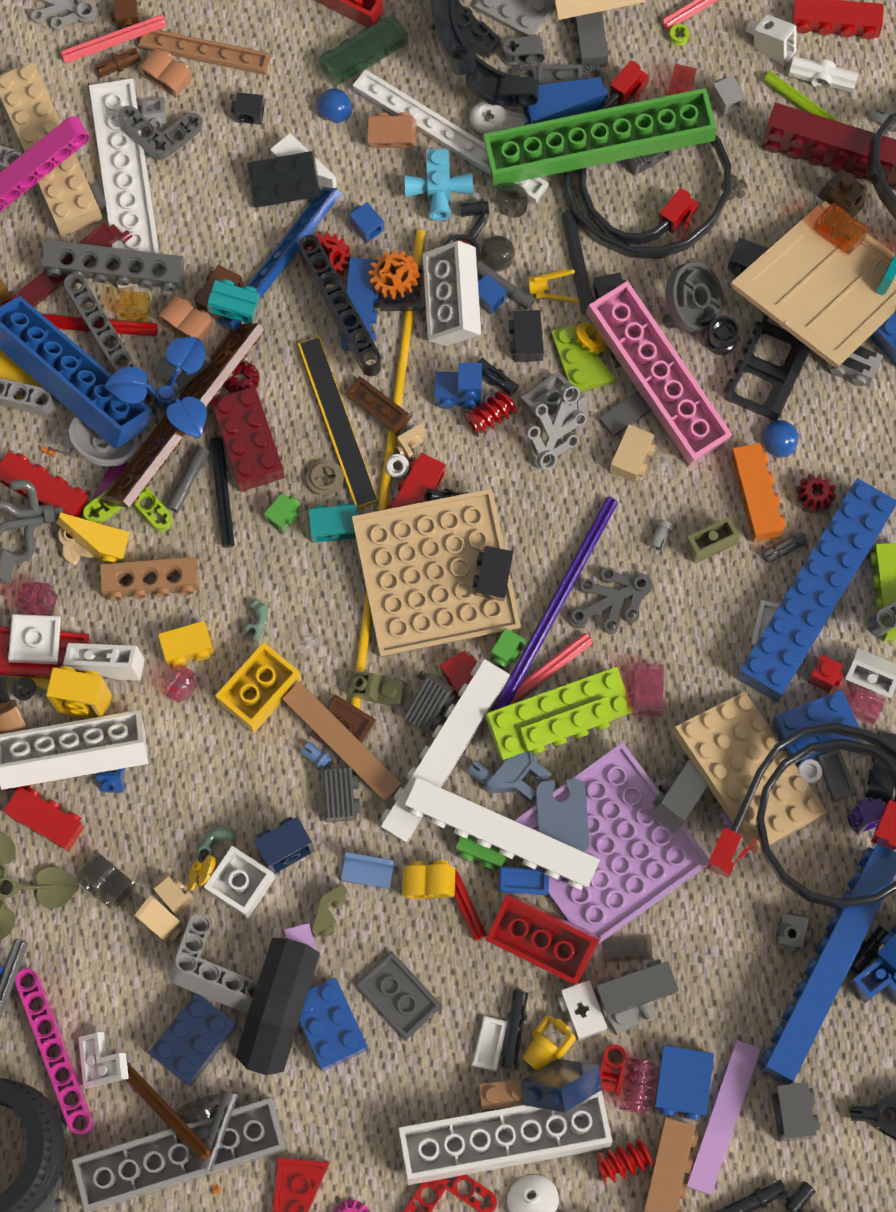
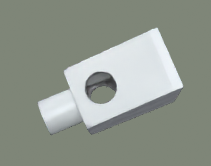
M766 15L760 23L754 20L748 23L746 32L754 36V47L785 66L796 52V25L770 15Z

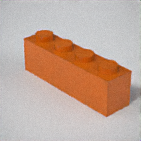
M761 443L733 448L731 460L753 542L781 537L786 524L784 516L779 515L778 507H780L778 494L773 492L774 478L772 472L767 470L768 456L766 450L762 451Z

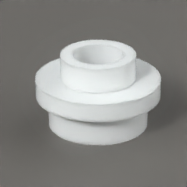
M394 454L387 459L386 470L392 477H402L409 470V462L405 456ZM399 461L402 464V468L400 470L395 469L394 462Z

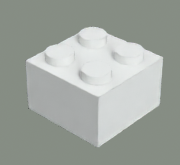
M232 846L204 888L207 893L248 919L276 877L271 870Z

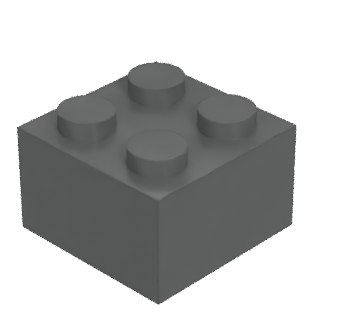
M808 1082L781 1085L772 1089L771 1094L779 1142L810 1139L816 1136V1130H819V1120L817 1114L813 1115L812 1104H815V1094L813 1088H809Z

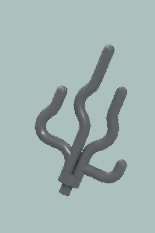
M27 480L11 481L10 488L12 490H26L29 508H17L7 501L0 500V510H4L18 518L1 522L0 536L7 530L25 527V550L19 554L9 552L16 557L15 563H22L31 558L35 551L34 529L38 525L55 522V517L63 513V507L53 508L52 503L39 506L35 486Z

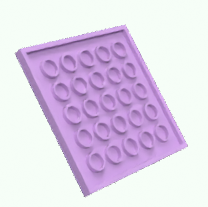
M623 742L572 778L581 780L586 787L589 847L584 853L600 859L589 887H582V890H578L569 886V880L561 876L558 880L549 877L548 892L569 922L600 936L601 939L598 945L704 869L710 860L684 824L672 833L649 815L654 808L652 802L660 792ZM567 783L553 792V797L558 802H564L570 796ZM537 804L514 821L539 832ZM539 866L536 867V869L545 870Z

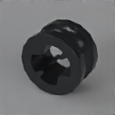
M28 677L20 678L13 686L14 696L22 701L30 699L36 692L35 682ZM23 683H26L27 688L31 690L26 695L22 694L21 689H18V686L21 687Z

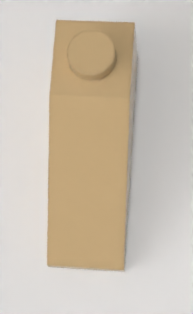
M151 895L134 915L144 928L167 945L170 941L174 943L182 934L183 930L180 929L183 926L182 923Z

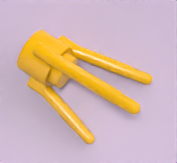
M563 269L543 275L528 276L530 294H536L537 299L547 298L580 303L579 298L544 293L545 290H548L547 280L574 274L575 271L573 269Z

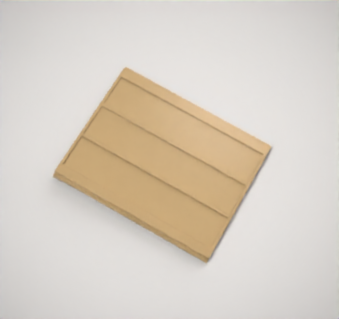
M821 201L817 207L735 278L731 285L736 292L833 367H839L896 311V275L885 295L876 292L895 253L826 201Z

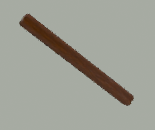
M127 1062L129 1079H126L128 1084L201 1161H207L212 1155L211 1149Z

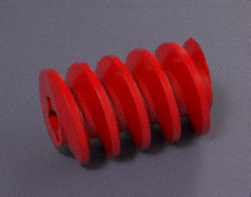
M497 391L495 397H488L487 402L482 401L480 403V408L475 406L472 408V412L468 411L464 416L469 427L479 437L478 431L485 435L487 434L486 426H489L492 430L495 429L493 421L502 424V415L506 419H510L508 411L514 414L518 412L510 396L504 391L503 393Z
M639 1138L635 1139V1147L630 1142H627L626 1151L618 1145L616 1147V1155L611 1149L606 1151L607 1158L601 1153L597 1154L596 1165L604 1186H607V1177L616 1183V1174L618 1173L623 1179H626V1170H629L633 1176L636 1175V1166L642 1172H645V1163H648L653 1168L647 1147Z

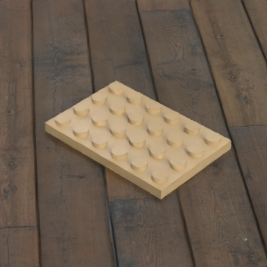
M746 692L675 726L671 730L732 823H734L756 770L774 745L780 742ZM786 750L781 751L762 776L738 830L743 835L742 838L748 847L755 839H758L750 849L753 854L761 851L755 823L761 791L780 762L789 757ZM795 764L785 769L769 793L764 817L769 846L827 813V810L810 785L801 777L799 769Z

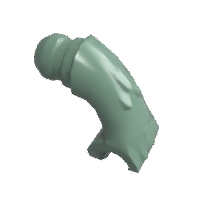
M253 599L249 603L250 609L254 611L257 617V621L254 625L249 624L244 628L245 636H248L250 632H255V635L251 638V642L254 643L260 639L268 621L267 604L261 603L258 599Z
M222 825L209 832L197 849L198 859H201L200 855L204 851L209 852V855L213 856L211 847L215 841L224 839L228 841L234 840L235 830Z

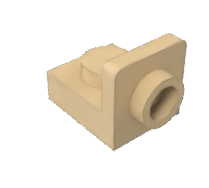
M421 423L397 437L395 449L398 454L405 456L408 462L413 460V452L409 447L415 448L424 441L423 438H425L426 430Z

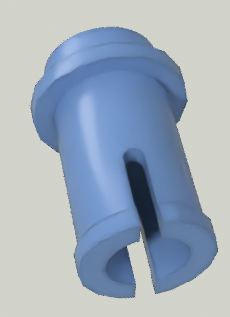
M310 741L305 744V747L312 751V753L302 748L300 754L313 762L318 770H326L333 760L330 758V754H325Z

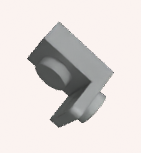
M165 98L142 99V115L159 132L167 129Z

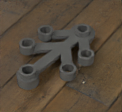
M610 567L604 568L601 573L602 581L604 583L615 582L627 586L621 590L597 585L590 578L582 580L580 589L584 594L592 593L606 598L584 610L581 608L572 610L569 615L570 625L577 629L586 626L588 618L612 606L609 619L605 621L604 630L608 634H615L619 627L618 619L623 601L632 595L631 606L625 612V620L629 623L637 622L640 615L638 610L641 599L651 592L653 586L652 580L648 575L638 573L628 577L615 573L614 569ZM610 572L613 577L608 579L604 577V574ZM642 581L645 583V586L640 588L636 583ZM589 583L592 585V588L587 590L583 585ZM634 612L636 618H629L628 613ZM576 614H581L583 616V619L578 621L574 618V616ZM613 623L616 628L611 630L607 627V624Z

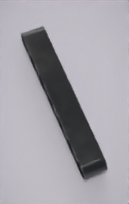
M304 235L299 241L301 259L361 371L367 376H376L381 371L382 365L381 356L320 241L314 235ZM307 247H314V248H315V249L312 250V251H306V250H305ZM319 265L325 267V268H323V269H321V270L315 269V267H317V266H319ZM328 284L335 285L333 288L330 289L325 287ZM337 303L345 304L343 307L335 306ZM347 322L355 323L353 326H346L345 324ZM360 340L366 342L364 345L361 346L355 344L357 341ZM368 360L376 361V363L372 365H368L365 362Z

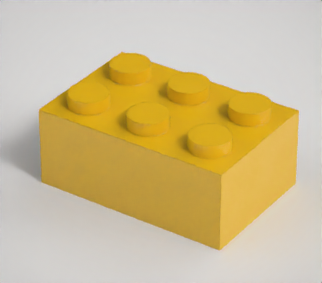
M263 642L215 697L218 704L255 733L284 701L282 698L298 682H301L302 678L300 672Z
M61 666V669L53 668L46 696L58 714L83 719L107 716L112 694L98 672L86 670L85 673L75 672L76 669L68 666Z

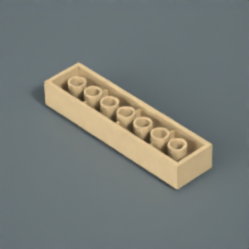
M34 62L0 75V98L25 153L56 128L61 121ZM75 153L37 182L61 237L103 220L98 204Z

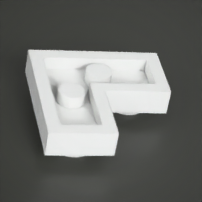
M96 1032L78 1037L83 1088H92L129 1079L126 1053L107 1056L104 1032Z

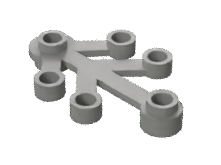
M40 0L53 6L32 11L31 19L34 23L40 24L47 17L64 11L72 12L64 17L52 18L50 22L54 31H61L65 25L76 21L82 23L93 22L97 18L98 12L95 5L86 0H77L78 5L69 0ZM86 11L90 12L87 15H83V13ZM37 14L42 15L39 19L34 18ZM55 22H61L59 26H54Z
M566 383L559 389L561 400L553 423L548 415L547 405L538 401L532 406L533 414L539 417L547 434L545 445L540 437V428L531 423L524 429L525 435L532 440L537 451L534 463L541 470L552 469L557 463V456L579 444V437L570 431L577 426H583L587 421L586 414L577 410L572 413L571 419L563 424L569 404L577 402L580 397L579 388L571 383ZM535 428L534 433L530 435V431ZM564 436L563 442L555 446L557 439Z

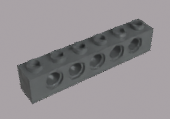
M46 239L41 266L44 272L52 277L68 276L69 274L77 273L83 278H91L99 283H106L107 280L115 281L116 284L128 286L131 283L138 284L139 287L146 289L155 286L161 287L165 291H174L175 289L181 290L185 263L183 256ZM65 258H73L70 264H62ZM88 261H96L93 267H85ZM110 264H119L117 269L108 270ZM134 266L142 267L138 273L130 272ZM156 269L164 270V273L160 276L153 275Z

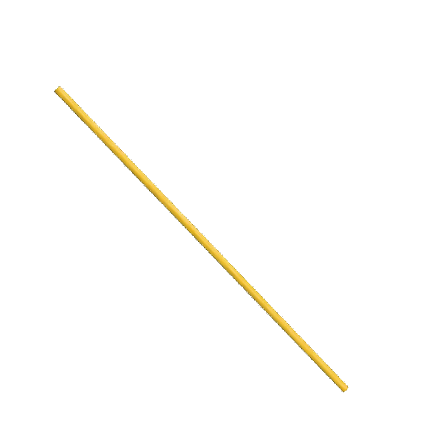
M416 230L413 260L417 262V265H421L425 231ZM405 311L393 393V402L400 407L414 311ZM388 430L377 511L386 510L388 505L391 475L386 470V461L395 454L397 435L391 430ZM367 590L355 672H365L372 621ZM351 697L350 704L360 709L361 699Z

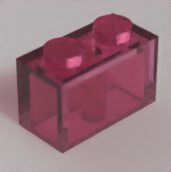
M635 663L633 671L629 670L628 685H633V694H628V708H632V716L661 717L663 713L664 664Z

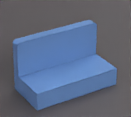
M348 852L344 853L345 861L341 881L390 890L394 869L393 860Z

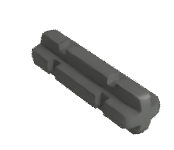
M798 532L792 538L789 537L775 544L773 548L765 549L762 553L763 558L767 563L776 560L777 556L780 558L795 550L796 547L799 548L805 545L807 539L802 532Z

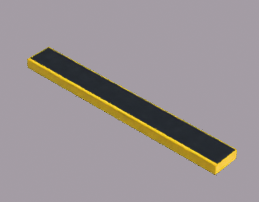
M317 337L298 343V348L343 470L353 503L356 505V509L378 503L321 339Z

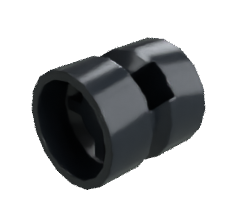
M729 316L716 317L709 327L706 339L708 349L716 355L731 353L735 348L739 335L738 323Z

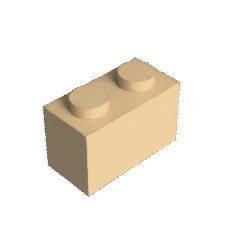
M628 425L611 463L610 472L633 482H636L638 476L643 477L648 465L644 462L647 456L652 457L657 445L653 443L655 435Z

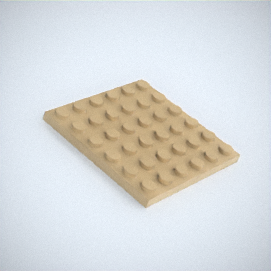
M492 489L352 516L380 657L502 633L505 628L510 631L521 629L510 574L504 601L475 596L476 589H472L474 575H479L481 566L477 565L479 551L484 552L485 546L505 549Z

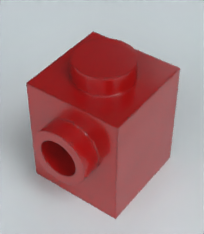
M821 654L808 683L830 693L834 685L839 686L844 676V673L840 672L843 664Z

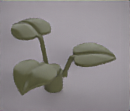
M0 833V940L5 938L15 925V914L9 909H4L6 898L14 897L19 890L38 889L36 893L38 902L46 908L55 909L65 905L79 890V884L76 879L67 871L57 867H47L40 870L36 876L38 885H19L14 878L5 877L6 868L4 865L13 861L16 847L13 840L3 833Z

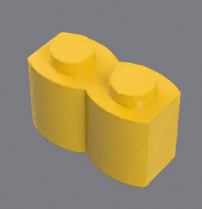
M435 860L431 865H425V862L422 861L410 862V865L403 866L402 896L408 899L454 897L455 867L449 865L448 861Z

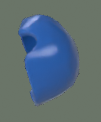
M334 88L325 90L320 95L316 108L324 120L341 123L350 117L353 105L344 91Z
M778 420L768 424L763 432V442L767 452L778 458L788 457L793 454L798 445V432L795 426L786 420Z

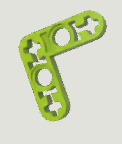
M148 487L144 488L138 495V501L133 506L154 530L158 532L168 530L172 524L170 512ZM105 491L87 504L83 511L84 519L102 524L123 507L106 505L101 500L106 493ZM144 498H149L153 501V505L148 509L140 506V501ZM100 503H103L105 509L108 510L107 512H105L104 508L101 509ZM156 509L157 514L161 518L166 517V524L163 525L161 522L157 524V517L154 514ZM90 511L98 512L99 517L93 516L90 518Z

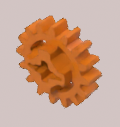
M393 249L391 255L385 251V257L377 256L378 263H371L372 270L369 271L371 285L375 288L377 294L382 291L384 298L388 294H391L392 299L396 298V294H400L403 298L404 291L411 293V285L417 286L418 284L416 278H419L420 275L417 270L419 269L417 262H414L412 255L406 256L405 251H402L400 255L397 254L396 249Z

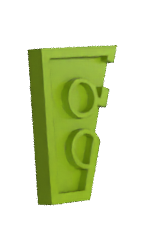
M574 325L551 331L566 379L578 387L580 392L616 382V378L598 355L594 352L589 353L588 349L582 348L581 343L576 342L577 337L574 335L576 328Z

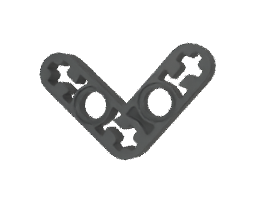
M133 106L122 107L118 118L119 124L156 160L167 158L194 138L201 131L203 124L200 115L188 113L160 133ZM125 115L128 117L132 115L133 120H131L130 118L125 119ZM188 122L191 124L196 122V127L194 125L188 127ZM140 129H147L150 135L142 137L138 131ZM177 132L181 134L182 138L180 140H173L170 134ZM156 146L159 148L164 147L163 151L161 149L156 150Z

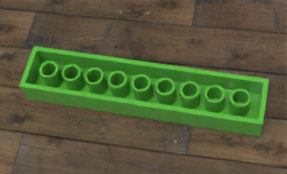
M703 88L484 134V147L493 186L495 187L715 141L716 124L707 90Z

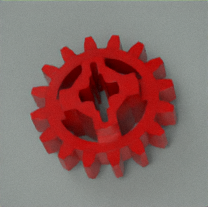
M329 232L325 233V237H321L317 233V238L336 273L343 276V268L349 269L348 261L351 258L349 245H345L344 238L338 240V234L336 233L333 237H329ZM307 247L305 250H306V251H312V250H314L315 248H314V247ZM321 265L315 267V269H317V270H321V269L325 268L324 266H321Z

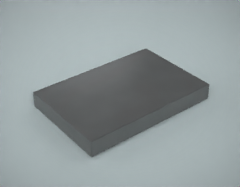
M392 951L355 984L357 989L405 1041L443 1007Z

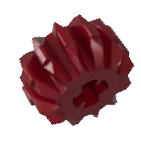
M811 473L807 479L802 478L800 480V486L796 488V493L799 494L796 500L797 502H803L802 509L809 506L810 513H813L815 508H817L821 514L824 511V507L831 508V501H834L836 498V494L833 493L836 487L835 485H828L831 481L830 477L823 480L821 473L818 474L817 478ZM818 491L820 494L817 493L815 496L812 492Z

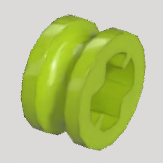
M683 24L672 26L669 34L670 42L676 46L686 44L690 33L688 27ZM676 32H678V34L679 32H682L683 38H681V36H679V38L675 37Z

